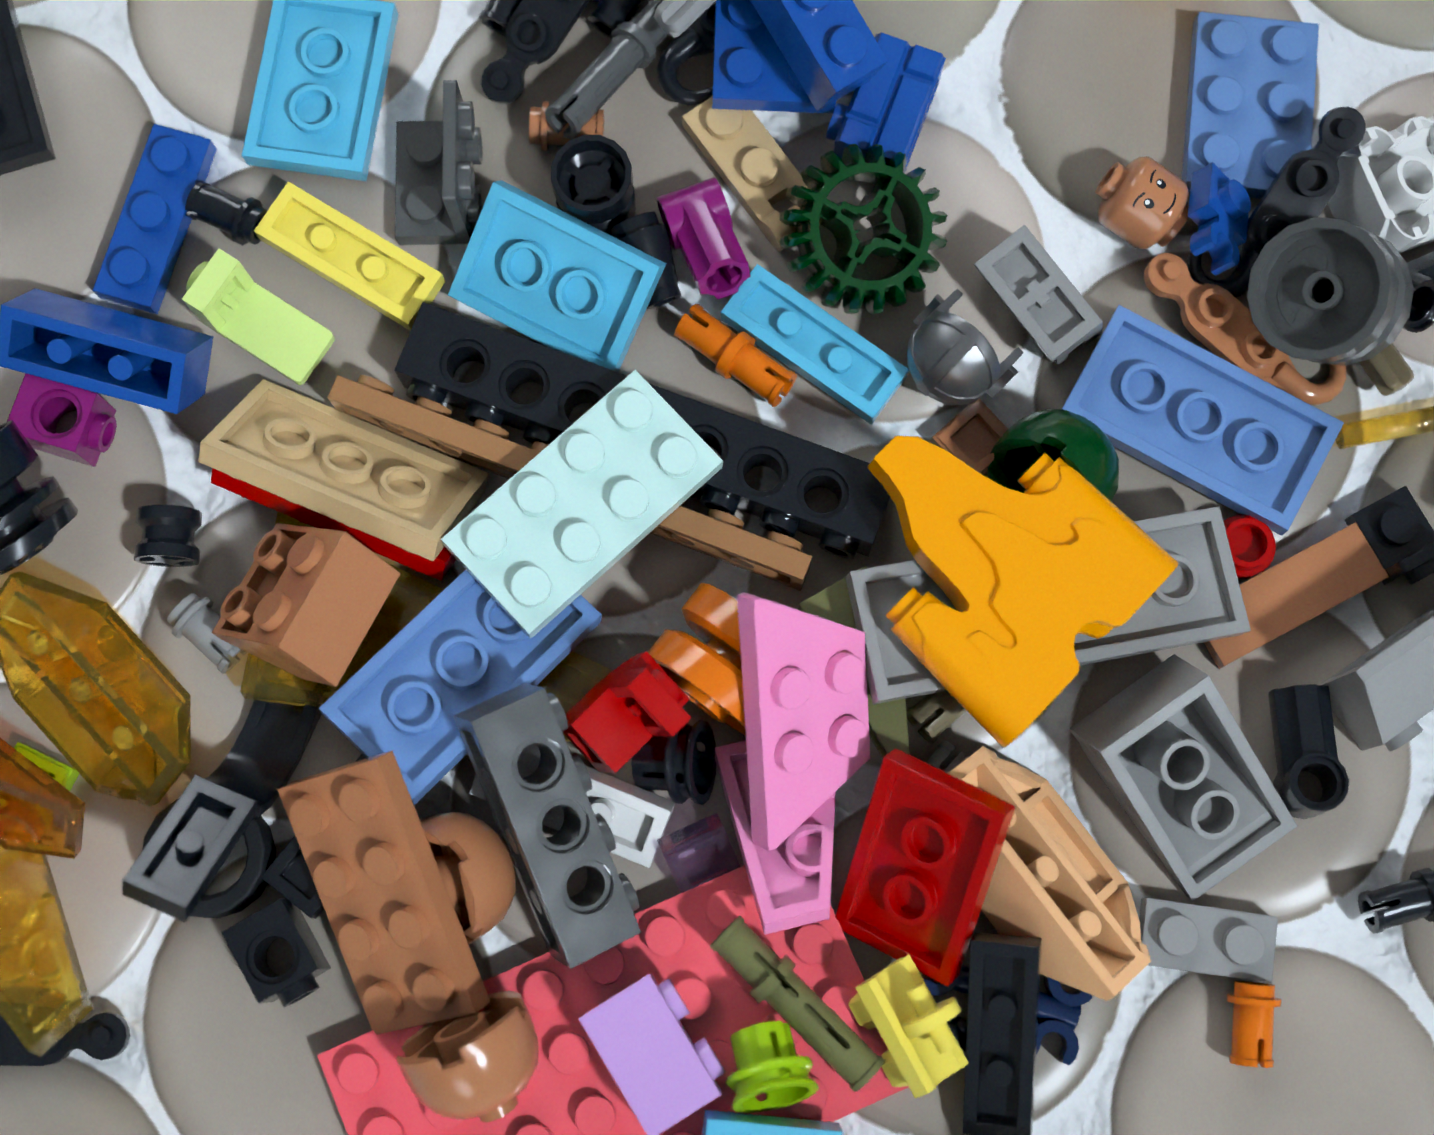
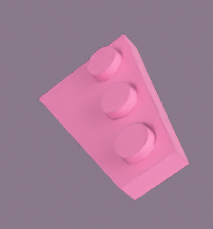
M746 740L715 747V760L764 935L830 919L836 792L777 848L768 851L752 842Z

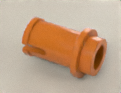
M1234 981V993L1227 994V1001L1233 1003L1232 1044L1229 1062L1248 1067H1258V1064H1260V1067L1272 1068L1274 1067V1059H1272L1274 1007H1281L1282 999L1275 997L1274 984Z

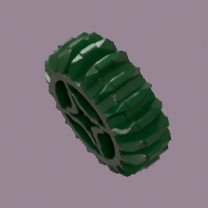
M850 144L843 149L842 160L833 151L825 153L820 157L822 171L813 165H809L801 171L803 182L808 188L795 185L787 192V197L791 202L800 207V210L789 209L780 214V221L782 223L796 227V233L789 234L780 239L782 248L789 249L797 246L800 257L792 259L787 264L789 271L795 272L807 267L811 274L803 281L801 288L808 293L820 287L821 284L825 285L821 296V304L826 307L834 306L843 294V308L846 314L858 313L863 302L869 314L883 312L885 299L893 307L904 305L907 302L905 289L918 293L926 287L924 278L919 271L933 273L940 266L937 259L928 253V250L944 248L947 243L945 237L932 233V226L945 222L948 215L942 211L931 213L928 205L929 202L939 197L940 190L935 187L923 192L920 190L918 184L924 179L926 169L918 167L907 174L903 173L906 164V154L898 152L885 164V153L882 145L874 144L869 147L865 157H863L862 151L857 144ZM854 180L874 184L871 193L864 196L858 206L845 201L836 204L827 199L832 189L841 182ZM894 201L903 215L906 234L897 229L892 221L891 209ZM867 216L866 219L870 222L871 226L866 230H873V238L860 243L861 241L855 235L860 230H854L853 224L855 221ZM820 218L822 219L821 225L831 231L836 239L837 248L832 261L824 250L819 231ZM870 253L881 258L890 255L899 260L895 267L880 280L869 281L852 277L856 266L864 264Z

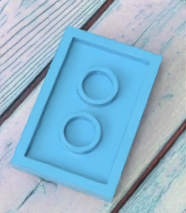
M273 0L242 151V157L247 165L367 182L399 15L395 3L377 0Z
M499 180L492 183L448 296L549 348L619 372L666 263Z

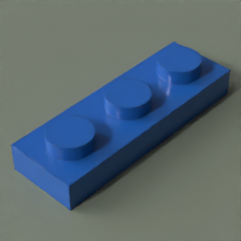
M153 124L92 290L100 299L158 315L192 221L186 215L188 212L185 210L187 198L194 185L200 181L206 182L217 151L211 139Z

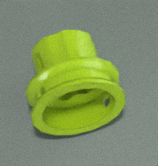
M783 1021L757 1023L738 1030L731 1036L730 1041L737 1071L728 1076L726 1085L736 1094L731 1104L735 1112L758 1113L783 1108L809 1098L819 1089L818 1084L809 1077L813 1061L809 1057L797 1056L789 1024ZM765 1093L766 1100L759 1101L755 1096Z

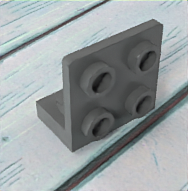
M457 80L443 81V120L396 121L395 238L399 245L468 244L472 235V223L477 222L481 213L482 193L480 185H475L473 165L482 164V134L480 127H475L473 102L463 101Z

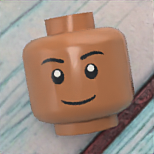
M1148 156L1138 157L1126 167L1116 162L1101 179L1095 191L1097 195L1102 197L1098 208L1099 222L1137 249H1148L1155 244L1160 247L1166 246L1179 233L1189 217L1187 215L1189 204L1186 203L1189 195L1187 184Z

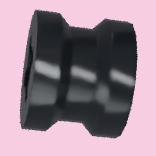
M147 505L137 509L136 523L142 528V541L134 547V560L136 562L161 567H188L199 564L200 549L194 544V533L201 527L202 512L190 507L176 505Z

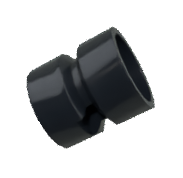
M582 135L569 140L557 151L551 164V183L558 209L611 235L610 229L613 226L635 215L636 196L633 186L632 165L626 151L618 143L602 135Z

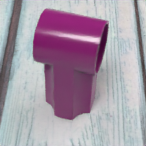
M713 177L657 197V206L662 222L667 224L670 243L674 250L681 249L700 294H710L717 299H721L737 293L741 284L751 277L747 259L732 230L733 224L729 208L717 179Z

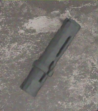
M650 0L630 22L619 24L612 31L611 36L613 38L611 43L553 104L546 108V120L555 132L559 134L562 128L569 123V127L563 132V137L567 139L576 138L580 130L637 68H646L655 59L656 55L654 53L656 48L668 36L654 19L657 6L664 0Z

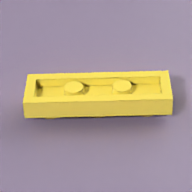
M289 181L254 230L259 240L410 331L422 303L431 304L446 282L441 272Z

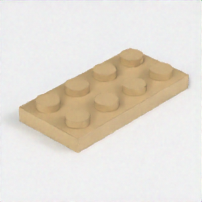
M262 379L200 442L198 460L199 463L221 471L230 477L240 479L280 496L289 502L299 504L339 521L348 527L358 529L431 561H434L445 547L441 538L467 517L483 496L489 473L265 379Z

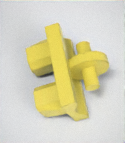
M910 954L897 959L855 987L858 993L850 999L848 1005L859 1026L866 1027L869 1030L877 1027L888 1050L882 1054V1058L885 1060L882 1069L892 1087L908 1086L914 1098L929 1094L940 1082L969 1064L947 1024L949 1020L961 1012L959 1004L954 997L936 1004Z

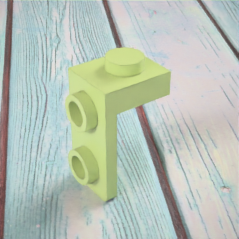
M219 248L210 261H204L199 264L188 279L186 285L187 292L182 297V300L201 323L297 385H303L335 342V337L330 330L256 284L240 261Z

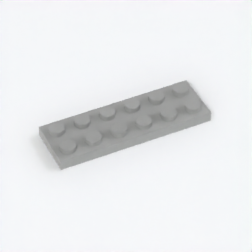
M1220 506L1134 521L1177 560L1179 565L1126 623L1120 627L1113 628L1102 638H1092L1088 635L1077 634L1074 650L1081 666L1240 636L1250 632L1251 629ZM915 560L850 571L845 576L856 629L865 632L866 671L873 705L947 691L890 630L894 624L885 617L913 587L922 596L929 591L945 605L955 609L946 594Z

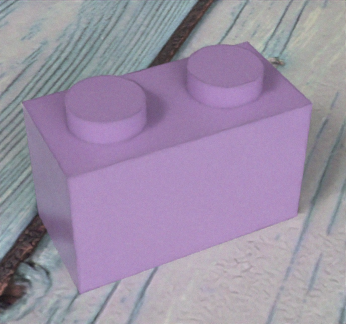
M652 973L578 1019L647 1135H659L719 1097L722 1090L715 1079L726 1072L706 1038L704 1037L693 1043L682 1025L680 1019L690 1014L672 981L668 978L658 984Z

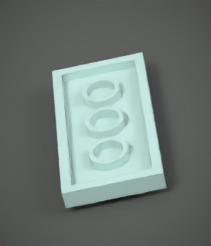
M634 370L441 538V541L446 549L531 639L722 469L723 460L655 389Z

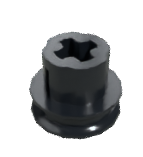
M698 720L694 725L690 726L687 722L673 737L653 736L632 757V775L635 785L644 790L668 791V795L673 803L683 804L691 798L694 803L704 805L711 796L716 777V742L709 723L705 720ZM697 742H702L705 745V751L698 750Z

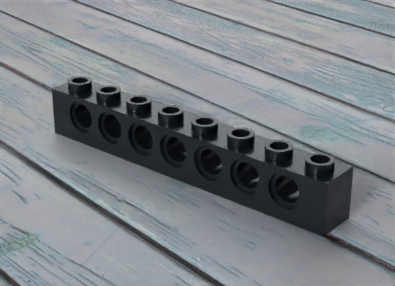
M425 302L421 305L394 369L404 388L408 389L406 395L416 401L417 397H423L441 405L445 402L466 410L464 416L472 422L475 419H480L501 427V424H505L524 431L523 438L531 444L537 441L548 445L573 424L569 420V416L576 406L582 403L596 404L627 377V375ZM476 361L485 365L482 375L473 382L461 383L454 380L456 370L466 362ZM534 382L543 387L541 396L533 403L518 404L511 400L513 391L522 383ZM650 384L709 446L719 452L720 458L723 460L722 469L694 493L701 496L699 502L709 509L724 511L733 516L737 509L760 517L759 525L761 527L789 537H794L796 531L820 539L818 546L821 549L842 558L854 559L856 553L869 556L890 499L883 485L867 468L870 463ZM766 466L778 474L780 481L770 490L758 491L751 488L746 483L744 477L752 468ZM824 487L831 490L837 496L839 505L830 512L818 513L807 506L804 500L805 494L813 488Z

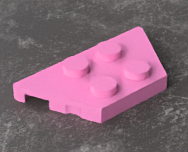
M743 593L737 595L752 842L769 851L777 848L870 759L865 632Z

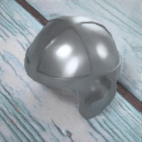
M956 289L946 300L939 294L936 295L928 306L912 321L918 328L911 334L907 348V365L917 385L916 387L925 396H929L947 405L972 403L978 400L985 392L993 398L1018 373L1012 365L1024 353L1018 347L999 364L998 357L985 336L963 318L949 313L951 306L963 295L959 289Z

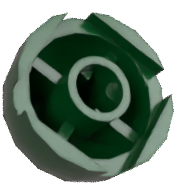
M1044 409L1018 420L1002 435L990 452V454L994 453V460L988 466L989 479L1005 488L1024 493L1026 489L1017 480L1044 453L1053 461L1060 457L1091 482L1110 501H1112L1119 486V458L1112 442L1095 423L1084 416L1064 409Z

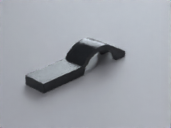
M274 665L270 666L258 684L254 702L233 747L220 766L209 777L202 778L197 775L193 777L123 878L122 893L124 896L180 921H187L253 818L260 817L279 797L277 789L287 785L322 715L319 707L329 699L332 693V686L318 683L312 694L308 695L282 684L281 682L286 671Z

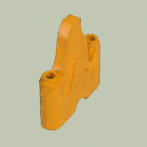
M894 437L872 459L867 467L883 485L895 503L906 546L915 561L941 588L955 607V609L948 607L929 591L922 596L913 587L885 615L894 624L890 630L1002 748H1005L1014 741L1078 674L1080 665L1074 650L1076 635L1084 634L1092 638H1102L1113 628L1120 627L1126 623L1179 565V562L1060 457L1053 461L1044 453L1017 480L1026 489L1024 493L1003 487L983 476L948 451L919 437Z

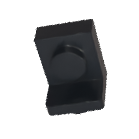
M1407 486L1396 490L1344 520L1347 526L1355 522L1359 526L1389 576L1382 581L1384 585L1403 574L1412 585L1434 573V530Z

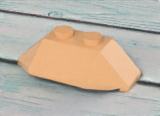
M982 746L948 772V774L1013 804L1016 808L981 911L1001 935L1042 939L1041 975L1105 1001L1114 998L1151 962L1147 945L1141 943L1140 921L1129 883L1047 779L1017 763L997 758L994 751Z

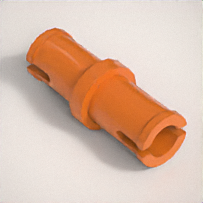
M694 304L691 306L689 313L693 317L691 318L685 313L675 329L674 336L679 340H683L715 363L716 372L725 379L733 376L768 401V404L772 407L779 405L782 401L779 394L786 397L796 381L797 374L789 371L755 347V338L747 332L742 331L737 334L706 312L701 305Z

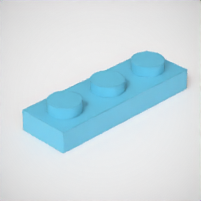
M757 264L750 272L751 277L741 284L738 292L731 297L721 310V320L739 333L745 331L754 337L756 345L872 425L907 378L909 369Z

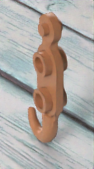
M1163 253L1157 255L1147 264L1144 270V280L1148 289L1158 297L1176 301L1181 309L1180 316L1183 325L1216 356L1310 405L1316 406L1329 402L1342 391L1346 381V366L1329 364L1330 372L1326 381L1319 384L1308 381L1296 370L1286 353L1271 346L1254 325L1251 312L1245 305L1219 285H1202L1194 282L1182 258L1175 254Z

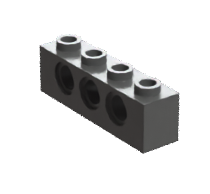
M524 683L453 715L551 956L571 969L641 933L633 911L639 909L637 894L626 875L623 873L618 874L610 855V852L616 849L613 833L604 817L599 813L595 815L586 794L587 791L592 789L591 778L581 758L576 753L571 755L562 733V731L568 729V721L557 697L551 692L547 694L545 688ZM536 744L540 752L539 765L531 775L521 777L517 767L519 755L527 746ZM561 805L564 812L563 825L556 834L545 837L542 830L543 819L550 809ZM585 866L588 874L585 887L578 894L569 897L567 881L570 875L576 869Z

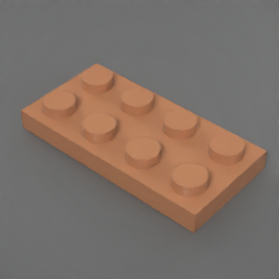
M393 751L298 779L277 789L371 1029L376 1034H382L474 1014L486 1006L490 999Z

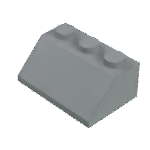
M1434 606L1319 685L1329 686L1332 711L1362 751L1385 745L1390 752L1401 747L1423 731L1417 721L1434 709Z

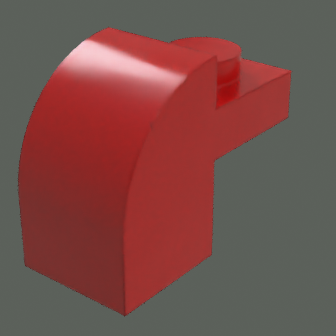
M643 651L622 663L588 691L566 713L568 729L562 732L598 772L616 774L653 736L673 737L691 719L689 714L682 708L690 698L647 651Z

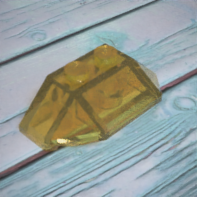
M21 571L10 574L0 589V667L13 699L94 791L120 799L137 800L139 804L148 807L158 804L191 762L190 694L107 602Z

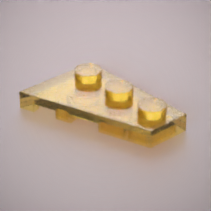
M26 820L0 842V1014L29 1052L41 1057L94 1008L39 830Z

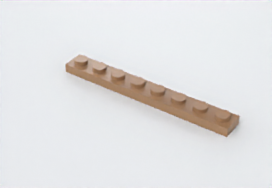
M337 375L327 397L336 410L507 479L514 476L548 446V444L534 441L530 449L509 441L510 433L488 421L475 419L473 426L454 420L450 418L452 414L450 409L427 398L417 397L415 404L393 396L395 390L391 386L366 375H360L357 382ZM684 503L650 532V534L799 591L802 590L812 560L811 555L802 552L804 545L794 538L772 531L768 532L767 537L764 538L743 530L744 522L729 513L717 509H709L706 516L683 507Z

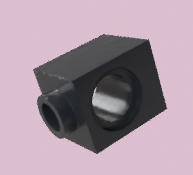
M280 898L221 932L258 1004L274 1002L279 999L283 1007L292 1005L319 989L320 987L315 977L331 969L301 910L288 899ZM280 937L286 939L294 951V961L291 968L281 976L275 974L269 968L266 959L269 946Z

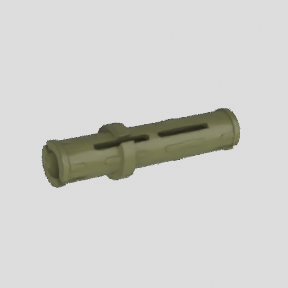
M740 915L709 946L713 951L716 950L751 985L752 990L749 994L758 1003L765 1000L850 1085L849 1087L854 1092H857L869 1082L882 1067L885 1060L880 1055L878 1056L793 971L796 964L787 955L780 958L744 922Z

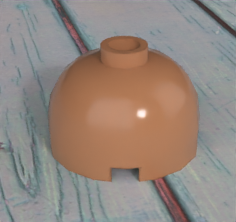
M438 813L422 818L420 822L467 943L470 945L489 932L506 916L516 892L515 867L503 838L483 820L466 813Z
M504 991L489 994L490 1002L484 1006L485 1010L463 1017L428 1023L403 1044L401 1048L406 1057L397 1056V1063L408 1086L423 1105L443 1117L462 1120L479 1116L482 1122L497 1120L517 1106L518 1100L516 1096L530 1082L538 1065L539 1051L538 1038L532 1017L520 993Z

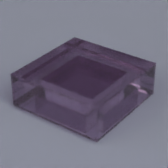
M717 813L657 839L680 893L740 867Z

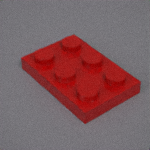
M895 748L884 756L835 915L842 931L896 960L910 954L919 972L948 987L959 976L1016 806Z

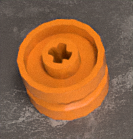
M701 583L681 609L686 624L706 644L683 631L665 629L648 653L690 698V702L720 723L724 722L746 737L738 600L708 583Z

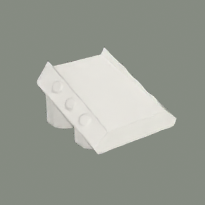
M1420 116L1408 119L1397 129L1388 132L1377 126L1365 128L1362 141L1355 148L1343 152L1338 158L1339 184L1328 202L1334 218L1344 219L1391 242L1399 253L1434 242V116L1430 118Z

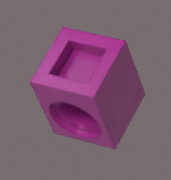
M25 373L7 422L14 421L33 449L95 467L100 453L106 452L114 440L117 427L114 416L117 410L98 393ZM77 410V420L74 426L64 433L57 434L56 428L59 419L67 412Z

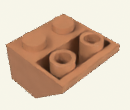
M276 523L273 530L265 534L258 542L253 554L254 562L241 584L235 587L224 599L220 609L221 617L211 633L221 640L301 679L337 687L401 573L345 531Z

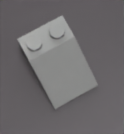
M1175 654L1070 727L1071 732L1099 777L1185 895L1192 901L1297 827L1293 817L1210 676Z

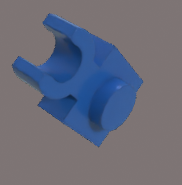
M1212 162L1192 173L1187 215L1199 226L1198 232L1190 237L1191 253L1196 257L1208 250L1212 258L1211 272L1217 276L1239 263L1240 253L1238 246L1245 243L1247 239L1251 201L1243 185L1235 179L1230 180Z

